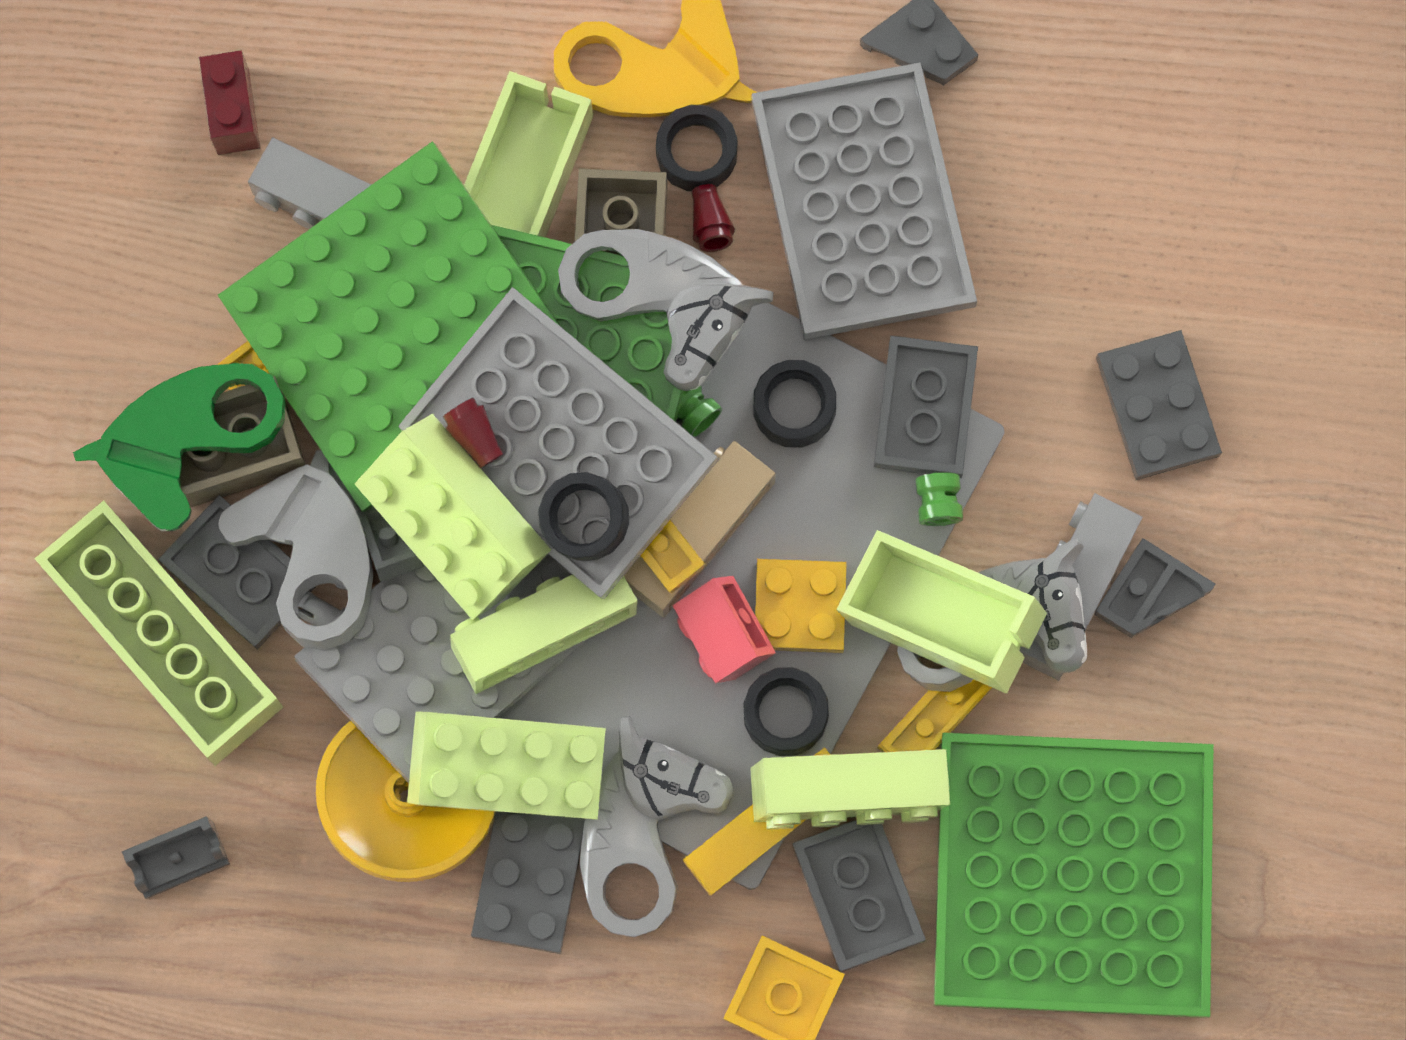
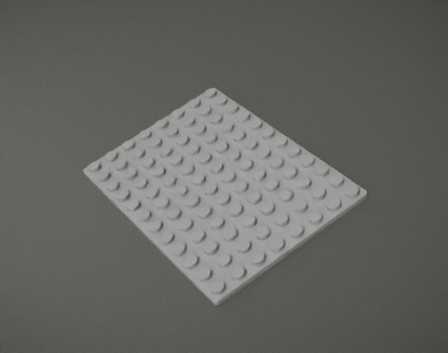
M770 303L752 306L739 334L706 380L701 384L704 399L713 398L723 410L715 422L695 438L713 453L720 446L726 450L733 441H736L776 473L775 484L679 601L713 578L734 576L755 614L757 559L847 562V590L877 530L939 556L955 524L945 526H924L919 524L918 509L922 505V497L916 493L915 480L917 477L926 474L874 467L887 364L831 335L804 340L799 318ZM785 360H805L819 366L831 378L837 392L836 416L830 430L818 442L802 448L784 447L770 441L759 430L753 415L754 389L760 376L772 365ZM789 379L779 383L772 390L769 397V410L772 417L780 425L787 428L800 429L810 425L817 418L821 409V399L817 390L810 383L801 379ZM973 409L970 411L963 476L960 478L961 489L956 494L957 502L962 505L963 510L1004 436V427L1001 424ZM677 418L676 423L681 426L682 420ZM636 597L638 601L637 615L588 638L499 718L606 728L602 764L603 775L613 756L619 750L621 717H631L639 737L669 746L728 776L734 788L733 797L727 808L721 813H705L694 809L682 811L658 822L661 841L688 856L753 804L750 768L761 759L814 756L824 747L831 754L889 648L890 642L850 625L845 619L843 653L775 651L776 654L736 680L715 684L714 680L706 675L699 663L700 655L692 640L687 638L680 630L677 622L678 615L674 608L663 618ZM793 667L809 673L821 684L828 698L829 718L823 736L811 749L795 756H777L764 751L751 740L744 725L743 706L749 687L760 675L775 668ZM779 686L770 690L763 697L759 707L760 720L764 728L772 735L781 738H792L803 733L810 725L813 716L812 704L808 696L800 689L792 686ZM785 837L731 880L747 889H756L760 885Z

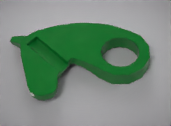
M232 363L200 366L165 380L145 392L125 408L105 430L101 439L73 452L75 461H97L114 486L152 525L160 531L173 532L180 529L190 519L192 513L188 499L180 486L182 454L196 450L253 453L273 442L285 423V399L273 376L253 364ZM239 384L251 385L259 389L267 400V410L262 422L254 429L243 433L229 432L221 428L214 417L215 403L220 394L229 387Z

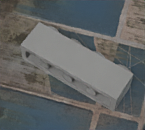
M273 137L248 180L251 191L255 196L254 200L259 205L273 212H277L281 208L293 214V220L307 229L315 226L371 186V184Z
M1094 493L1089 505L1080 501L1069 523L1070 526L1076 528L1071 540L1078 539L1084 546L1072 566L1075 569L1081 591L1085 630L1143 518ZM1060 540L1056 550L1067 542ZM1033 641L1030 649L1020 647L1019 651L1025 657L1023 663L1058 681L1060 680L1063 673L1059 674L1050 669L1043 657L1041 647L1035 641Z

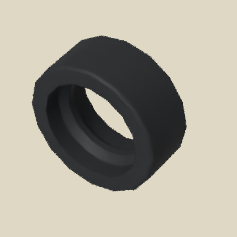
M691 104L676 109L662 122L656 138V159L661 172H667V180L676 187L685 191H692L697 186L703 184H713L718 187L730 177L736 165L738 138L733 124L722 112L707 105ZM690 126H705L714 130L722 143V155L718 162L712 168L704 171H688L680 167L674 160L671 152L672 141L679 131Z
M785 360L772 365L760 376L754 389L753 415L759 430L770 441L784 447L802 448L818 442L830 430L836 416L837 392L831 378L819 366L805 360ZM789 379H801L810 383L817 390L821 399V409L817 418L810 425L800 429L787 428L780 425L772 417L769 410V397L772 390L779 383Z
M588 472L570 473L554 481L544 493L538 509L539 528L546 542L559 554L579 561L599 560L613 553L624 540L629 526V509L621 491L607 479ZM580 490H590L598 493L605 499L610 509V522L606 532L599 539L591 543L579 544L570 541L563 535L558 525V511L561 503L568 495Z
M793 667L775 668L760 675L749 687L744 700V725L751 740L764 751L777 756H795L811 749L823 736L829 718L828 698L821 684L809 673ZM779 686H792L800 689L808 696L812 704L813 716L810 725L803 733L792 738H781L772 735L764 728L760 720L759 707L763 697L770 690Z

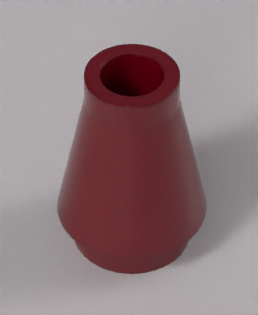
M713 184L697 186L691 192L693 198V241L698 243L700 250L704 252H716L726 249L733 243L732 236L735 233V228L718 195L717 187Z
M473 397L443 415L448 425L445 430L472 456L480 468L503 455L484 405L479 406Z

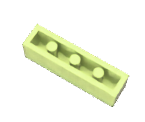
M573 574L562 580L559 577H553L541 583L536 588V593L522 600L519 597H512L499 604L495 609V613L481 620L477 617L474 620L469 618L456 626V632L450 634L451 649L475 694H478L637 615L638 601L624 576L605 599L596 595Z

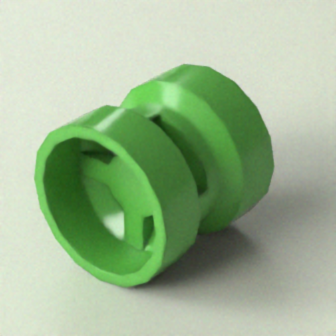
M700 385L697 389L683 392L677 418L682 420L681 427L695 438L715 422L723 409L713 398L704 399L702 386Z
M943 472L926 474L916 478V493L922 497V505L918 509L919 524L924 526H945L963 521L962 505L957 502L956 494L961 489L960 475Z

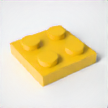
M757 559L755 616L775 651L844 652L845 618L836 609L846 592L847 562Z
M762 935L723 1020L765 1040H815L845 974Z

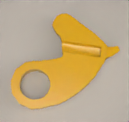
M682 0V20L679 30L664 49L651 46L604 21L583 22L564 33L554 50V76L559 87L591 99L592 110L610 116H668L676 109L691 104L708 105L722 98L741 103H752V93H758L740 82L736 50L721 0ZM600 43L616 50L621 57L622 64L619 73L613 80L604 85L591 86L583 84L574 77L570 71L571 59L577 50L585 45Z

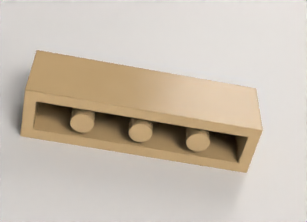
M733 441L726 450L720 446L714 452L720 460L671 518L672 522L706 565L712 561L775 484L776 473L736 441ZM641 556L626 572L624 577L634 595L661 617L665 618L673 608L672 605L679 601L706 567L672 594L668 592Z

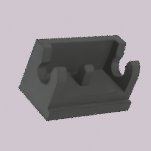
M207 816L121 851L126 864L131 868L135 876L134 884L138 891L144 895L145 899L230 864L215 824Z

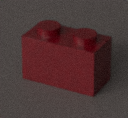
M242 50L199 57L210 139L217 154L223 155L260 149L249 67Z

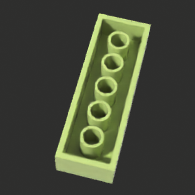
M104 500L34 558L214 766L220 763L283 708L274 694Z

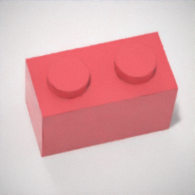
M734 576L713 578L672 605L678 615L677 622L680 630L687 638L692 640L700 655L699 663L706 675L714 680L715 684L736 680L776 654Z

